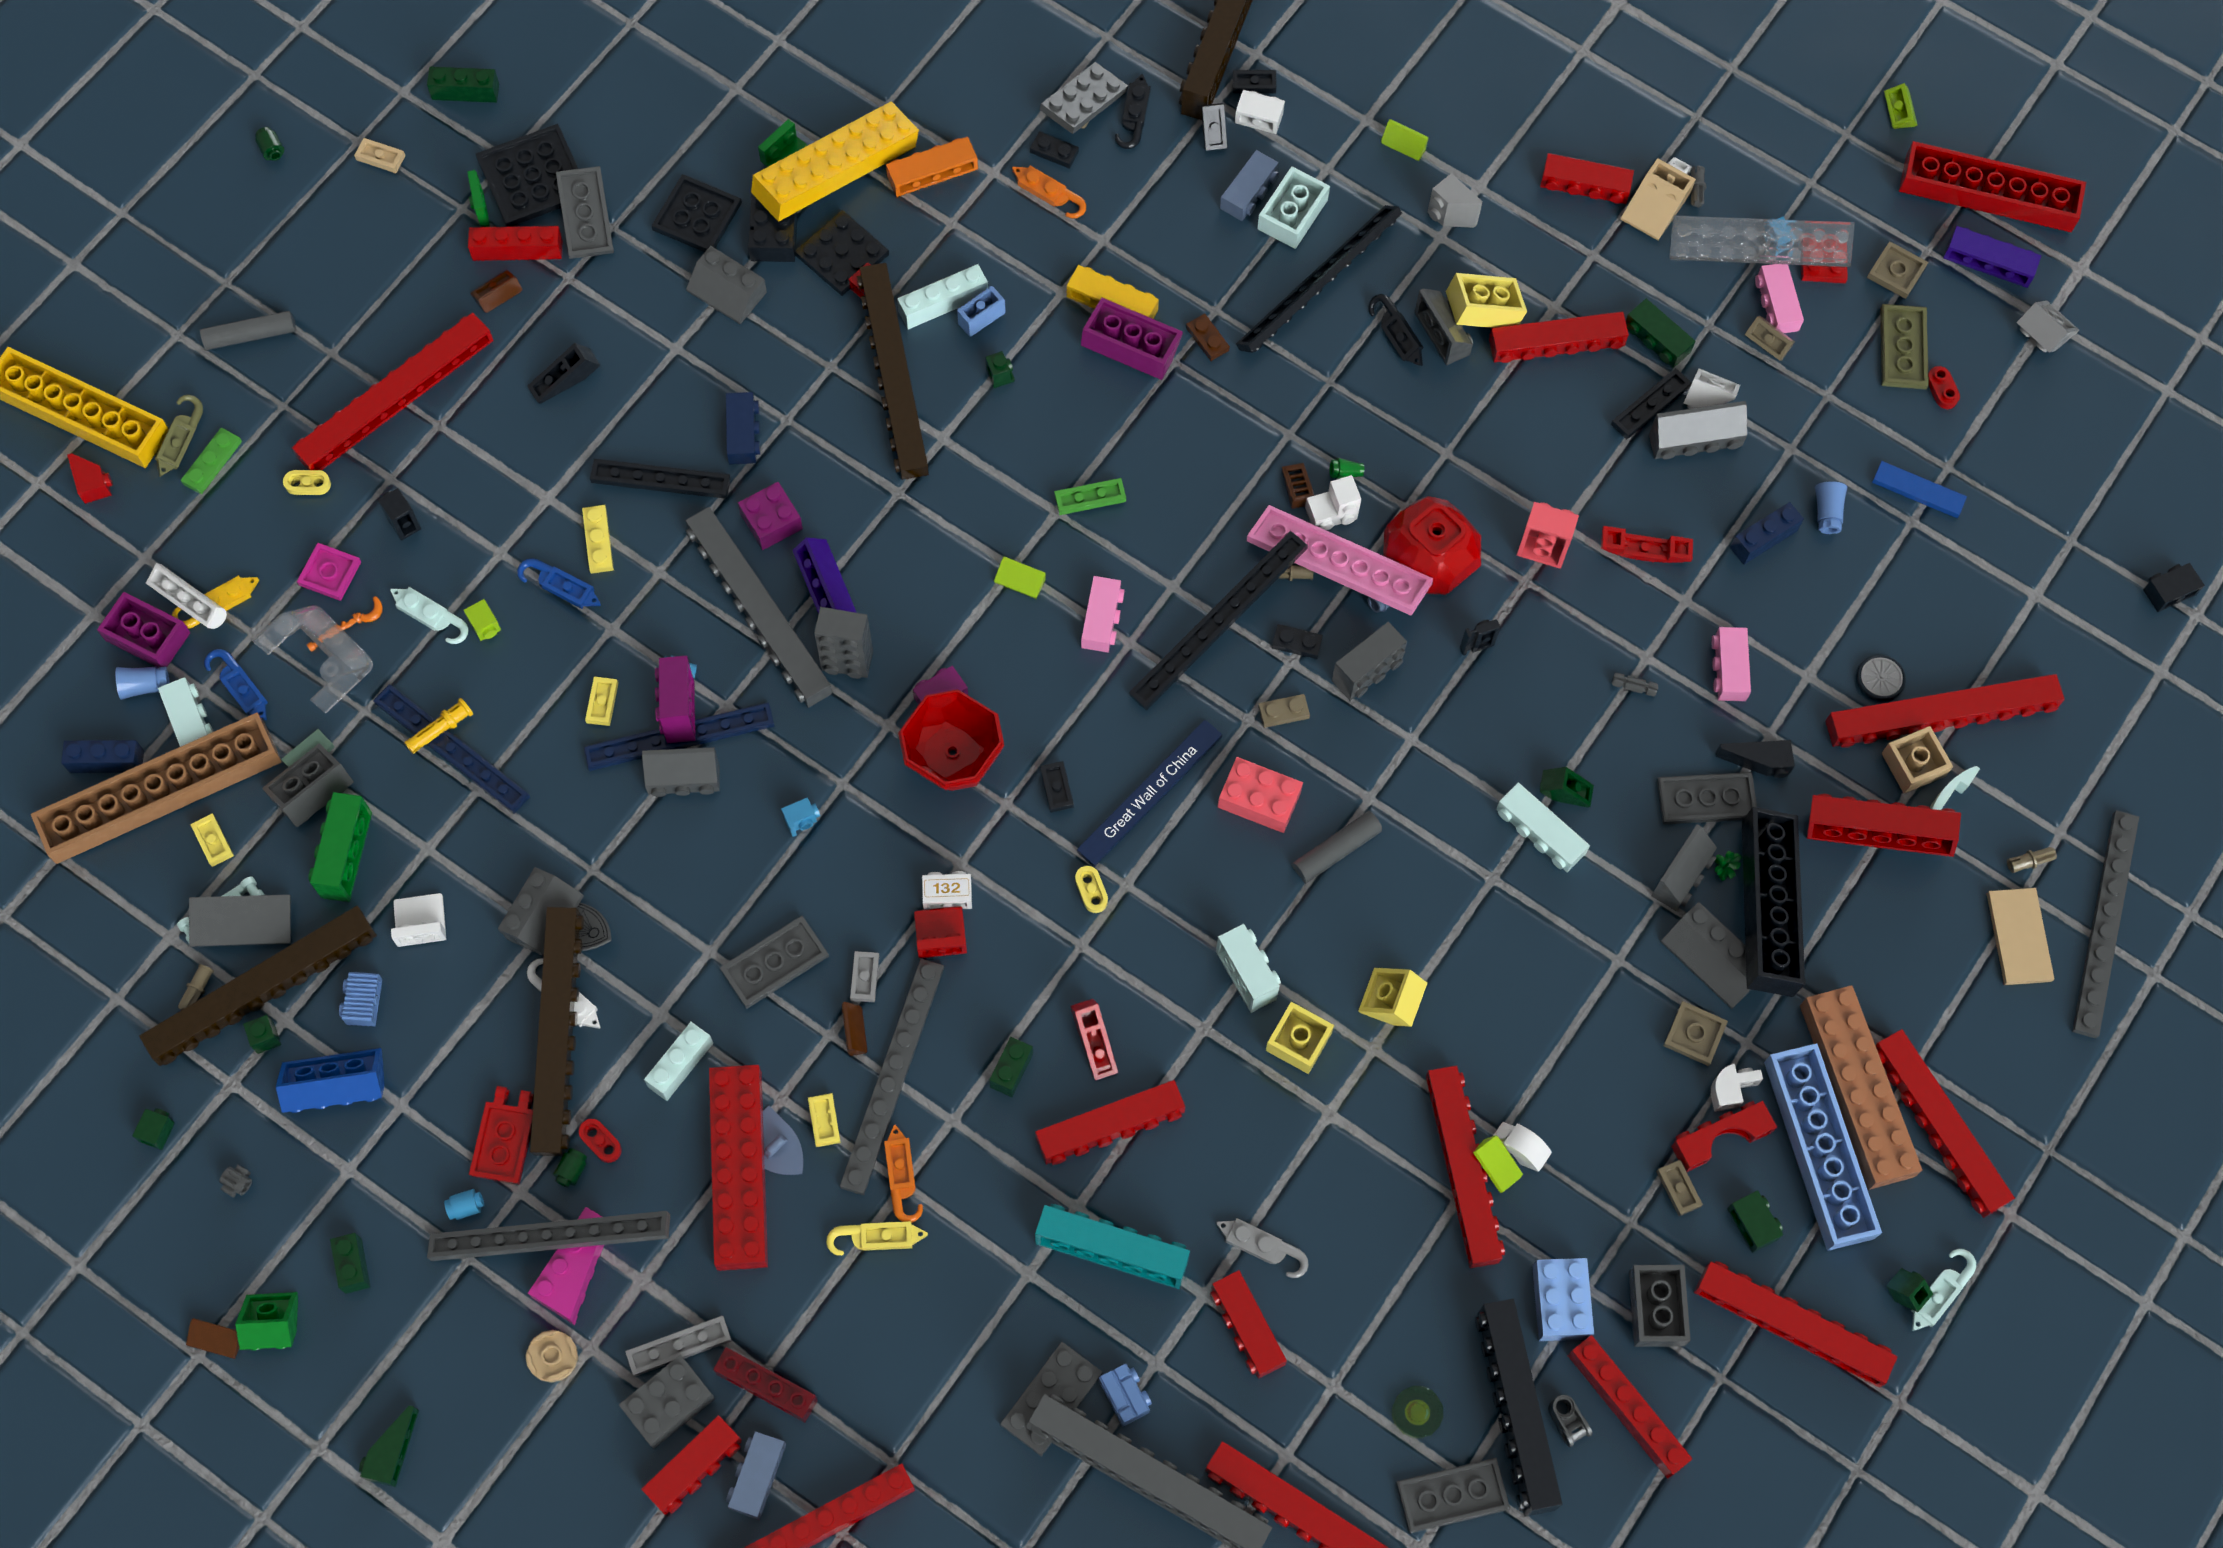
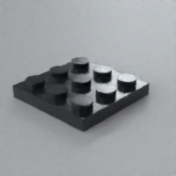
M682 174L654 220L652 230L706 252L710 246L716 248L742 204L741 198Z
M843 210L795 251V256L841 296L850 290L849 278L860 267H863L867 262L871 265L879 264L889 255V250Z

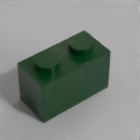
M1010 1036L989 1079L990 1088L1013 1097L1033 1056V1046Z
M1758 1190L1732 1203L1727 1208L1752 1253L1779 1240L1783 1236V1228L1780 1221L1772 1216L1768 1200L1764 1195L1761 1196Z
M356 1233L330 1239L338 1288L345 1294L370 1288L362 1239Z

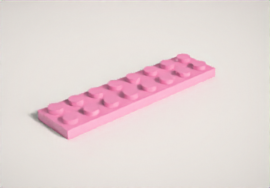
M1268 505L1247 535V542L1270 552L1291 530L1308 545V549L1294 563L1412 616L1433 582V578L1270 505Z

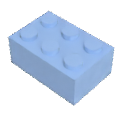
M1587 1258L1536 1260L1532 1265L1539 1341L1586 1340L1589 1336H1593L1594 1327Z

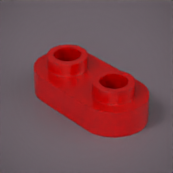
M1942 366L1933 367L1928 373V386L1938 406L1943 409H1952L1960 399L1958 388L1948 369Z
M588 1119L580 1125L579 1136L581 1140L601 1161L611 1163L620 1157L622 1148L619 1141L600 1121ZM591 1130L597 1131L594 1137L588 1136ZM612 1147L613 1152L605 1154L606 1148Z

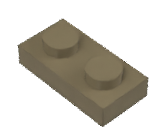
M1757 316L1744 334L1779 361L1783 360L1795 343L1794 340L1761 316Z
M1304 694L1262 702L1258 705L1264 728L1310 718Z
M1681 1160L1656 1171L1678 1216L1698 1209L1703 1205Z

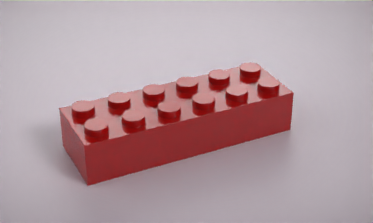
M1818 794L1812 797L1807 839L1954 857L1959 840L1961 812H1956L1949 808L1935 810L1924 805L1910 807L1899 802L1885 804L1874 799L1860 801L1854 797L1835 798L1829 794Z

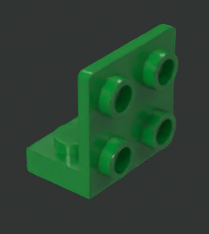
M789 119L785 121L758 146L760 162L765 166L769 167L808 146L796 136L795 124Z

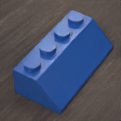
M377 1048L282 1062L276 1083V1091L282 1113H297L311 1108L323 1109L338 1104L349 1105L358 1101L371 1102L382 1098L385 1086L382 1049Z

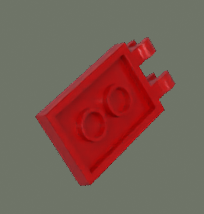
M497 1086L493 1103H485L469 1175L520 1185L532 1131L533 1110L530 1109V1106L533 1102L534 1094H531L530 1091L521 1090L518 1107L505 1104L510 1090L507 1087Z

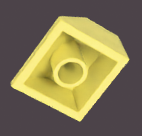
M1374 968L1358 1011L1361 1014L1394 1026L1412 1027L1427 982L1408 969Z

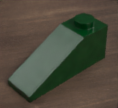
M408 1406L368 1450L367 1456L363 1457L360 1462L359 1472H361V1478L396 1487L419 1413L418 1409Z

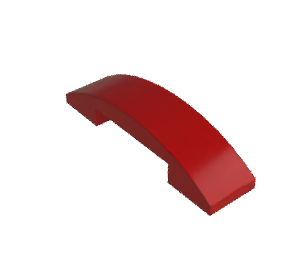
M1603 526L1601 549L1622 557L1641 561L1662 563L1691 562L1693 558V539L1677 536L1662 539L1626 533V529Z

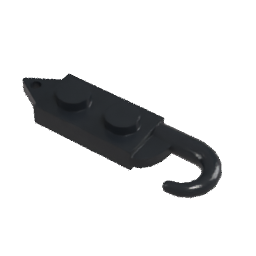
M1143 74L1133 83H1129L1122 118L1123 127L1133 132L1132 140L1123 142L1120 140L1119 134L1115 135L1117 145L1124 149L1136 147L1141 140L1151 86H1148Z
M1378 294L1372 297L1369 303L1370 315L1375 316L1374 306L1377 302H1382L1387 312L1382 317L1381 327L1402 360L1422 366V349L1424 347L1402 313L1397 310L1387 295Z

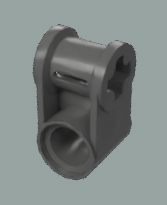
M1560 1395L1550 1402L1549 1414L1568 1447L1574 1446V1442L1584 1436H1592V1430L1588 1422L1582 1416L1571 1397ZM1557 1402H1564L1567 1405V1414L1564 1415L1557 1411ZM1579 1428V1431L1573 1434L1571 1433L1573 1430Z

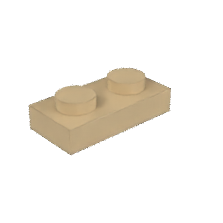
M363 138L354 156L357 161L397 173L405 158V153L402 150Z

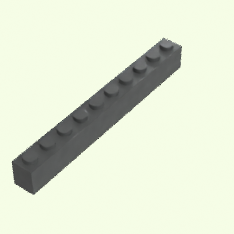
M708 507L685 520L688 528L685 532L691 542L696 541L699 546L697 550L703 560L706 558L711 563L709 568L715 577L719 576L723 581L721 586L727 595L732 594L735 599L733 603L739 613L743 611L747 617L745 621L751 631L754 629L759 634L757 639L763 648L767 647L771 652L769 657L776 667L780 665L783 670L781 674L788 685L792 683L796 689L794 694L800 703L804 701L809 708L831 695L830 683L711 508Z

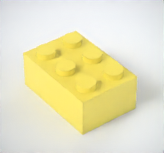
M1456 273L1446 290L1456 325L1490 328L1519 325L1527 313L1516 278Z

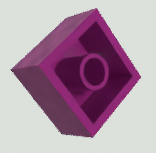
M779 482L738 502L740 515L762 550L803 529L800 515Z

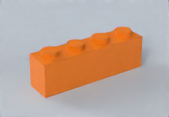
M968 137L957 138L950 143L937 145L924 152H916L909 157L896 159L886 164L887 177L896 197L978 170V158Z

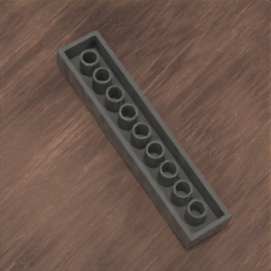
M1045 1394L1043 1395L1027 1424V1429L1230 1548H1262L1273 1528L1268 1525L1269 1520L1257 1513L1254 1516L1244 1511L1246 1509L1244 1505L1235 1500L1231 1502L1221 1498L1223 1493L1210 1486L1208 1489L1199 1485L1200 1480L1189 1473H1186L1185 1476L1176 1471L1177 1466L1171 1462L1163 1460L1161 1463L1153 1458L1155 1455L1153 1452L1142 1446L1140 1449H1137L1131 1445L1132 1440L1120 1433L1115 1436L1108 1432L1109 1427L1098 1420H1095L1093 1423L1085 1418L1087 1414L1080 1409L1073 1407L1071 1410L1064 1406V1401L1054 1394H1050L1049 1397Z

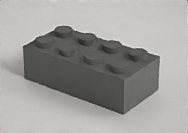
M820 607L814 633L821 669L831 675L841 673L855 679H860L861 677L868 678L873 656L868 615Z

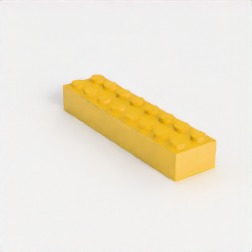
M890 101L755 173L752 178L751 193L779 222L915 148L919 129Z
M7 347L0 357V400L144 468L148 466L160 448L168 431V427L163 419L10 347Z

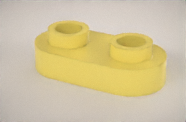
M292 470L284 476L283 485L287 492L293 495H322L329 491L331 481L328 475L321 470ZM297 482L300 483V484H299L298 486H296V487L293 486V485H294L295 483H297ZM318 483H323L319 487L316 486Z
M1083 866L1078 869L1075 875V882L1085 908L1092 913L1102 912L1107 907L1108 896L1098 871L1092 866ZM1089 877L1092 881L1085 883L1083 879ZM1093 899H1099L1100 903L1094 905L1091 901Z

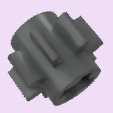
M239 1164L235 1169L228 1167L220 1177V1183L223 1184L221 1190L233 1198L237 1193L241 1196L244 1195L252 1184V1179L249 1178L251 1172Z

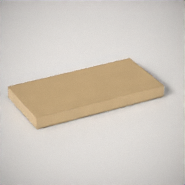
M2036 888L1989 891L1987 899L2004 985L2052 982L2054 974Z

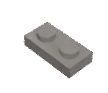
M855 951L850 994L851 1001L875 1002L879 953Z

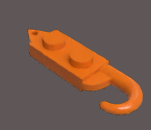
M1031 165L1028 168L1012 167V171L1018 180V186L1052 206H1062L1069 200L1077 204L1079 210L1076 213L1067 212L1065 214L1066 217L1076 219L1084 215L1087 206L1085 200L1067 189L1065 185Z
M894 1125L888 1140L884 1141L893 1212L900 1221H911L912 1223L921 1217L923 1205L919 1204L916 1213L913 1215H907L903 1211L902 1199L912 1196L916 1187L909 1138H906L899 1128Z

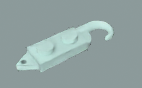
M408 587V589H390L396 601L397 609L432 630H443L450 623L458 627L460 635L454 639L446 638V642L458 644L466 639L468 635L467 624L461 618L450 613L446 608L411 587Z
M1956 1249L1949 1254L1950 1258L1962 1255L1967 1260V1266L1961 1274L1954 1270L1946 1269L1938 1275L1930 1286L1933 1293L1931 1298L1919 1312L1911 1310L1913 1312L1912 1331L1926 1326L1933 1327L1976 1270V1260L1969 1251Z

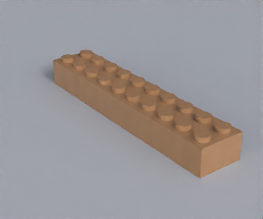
M257 712L31 813V817L47 855L58 864L282 763V760L264 721Z

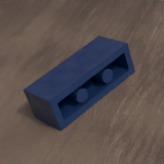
M753 392L726 393V436L729 465L757 463L756 455L761 453L760 441H756V434H760V423L756 421V414H760L759 400L755 401Z
M1789 502L1736 535L1730 549L1745 565L1797 532L1804 518Z
M136 740L64 741L61 763L69 773H123L143 764L144 750Z

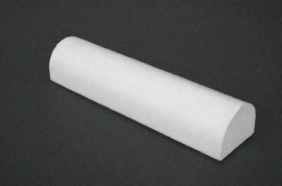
M155 564L146 581L147 585L207 628L215 629L223 624L227 615L224 608L162 564Z

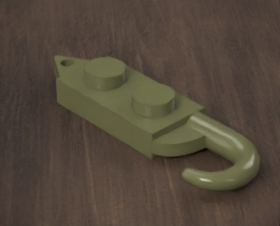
M183 395L177 400L178 405L183 401L192 402L194 404V411L191 417L179 415L173 419L154 459L157 461L159 477L179 467L202 416L203 405L193 395Z

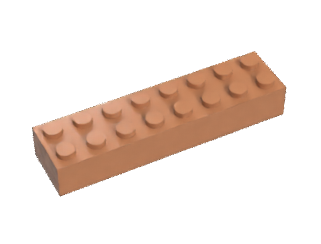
M1853 986L1806 997L1800 1008L1813 1043L1818 1044L1868 1190L1916 1177L1923 1170Z

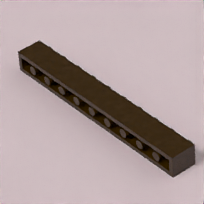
M880 263L860 267L861 276H857L859 290L864 289L865 296H861L863 310H868L869 316H865L867 330H872L873 335L869 336L871 350L876 349L877 356L873 357L875 370L880 369L881 376L877 377L879 390H884L885 397H881L883 411L888 410L889 417L885 418L887 431H892L893 438H889L891 451H896L897 459H894L896 473H901L902 480L929 475L928 463L887 264Z
M357 905L139 1035L151 1058L159 1066L170 1064L179 1054L195 1049L199 1042L206 1038L215 1037L220 1033L221 1029L238 1023L249 1012L260 1010L265 1005L264 1003L283 996L289 988L294 985L303 984L309 976L316 972H323L331 963L348 957L351 951L359 946L368 945L377 935Z
M547 907L530 1152L535 1156H563L565 1150L569 1149L570 1140L569 1135L566 1134V1125L571 1123V1110H568V1100H572L573 1087L569 1085L570 1075L574 1074V1061L571 1060V1051H575L576 1037L572 1036L573 1026H577L578 1019L577 1012L574 1011V1004L579 1000V988L576 987V978H580L581 966L580 963H577L578 954L582 952V939H579V930H583L584 917L580 915L577 908Z

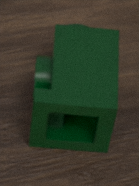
M1003 351L985 357L986 371L994 388L1015 381L1012 374V363L1009 358L1006 359Z

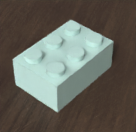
M1291 166L1259 214L1257 229L1296 249L1328 201L1330 186Z
M1242 924L1218 936L1216 953L1249 1011L1252 1013L1277 1000L1281 981L1276 971L1273 970L1271 972L1267 965L1269 960L1263 950L1259 951L1256 946L1257 939L1251 929L1247 930L1246 926Z

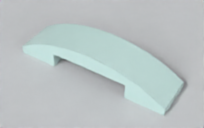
M1975 766L1956 776L1938 794L1930 808L1941 810L1954 790L1962 794L1968 788L1980 768Z

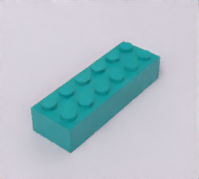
M1044 1205L1035 1233L1036 1245L1180 1290L1190 1255V1250H1187L1185 1245L1178 1242L1168 1244L1162 1242V1238L1152 1234H1148L1147 1237L1137 1234V1230L1130 1227L1120 1229L1114 1227V1224L1108 1220L1099 1219V1222L1089 1219V1215L1076 1211L1075 1214L1066 1212L1065 1208L1060 1205Z

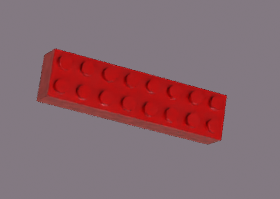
M1913 141L1906 154L1899 192L2072 233L2080 219L2086 182Z
M759 1065L709 1068L714 1265L717 1271L768 1267L762 1072Z

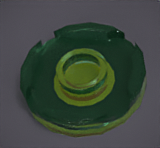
M1411 1386L1403 1390L1396 1397L1392 1406V1417L1396 1427L1403 1434L1411 1438H1424L1432 1435L1440 1427L1443 1420V1405L1433 1390L1424 1386Z

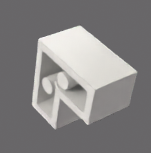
M1353 476L1330 481L1328 492L1307 498L1305 509L1311 524L1327 531L1335 525L1351 524L1358 518L1361 497Z

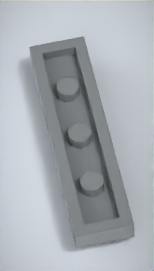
M720 1316L625 1352L632 1374L636 1377L668 1365L679 1355L685 1359L732 1340L724 1316Z

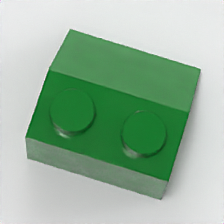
M298 1292L246 1295L235 1323L240 1350L284 1349L292 1347L297 1333Z

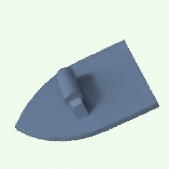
M768 1106L763 1110L765 1169L782 1175L802 1174L803 1151L800 1141L793 1129Z

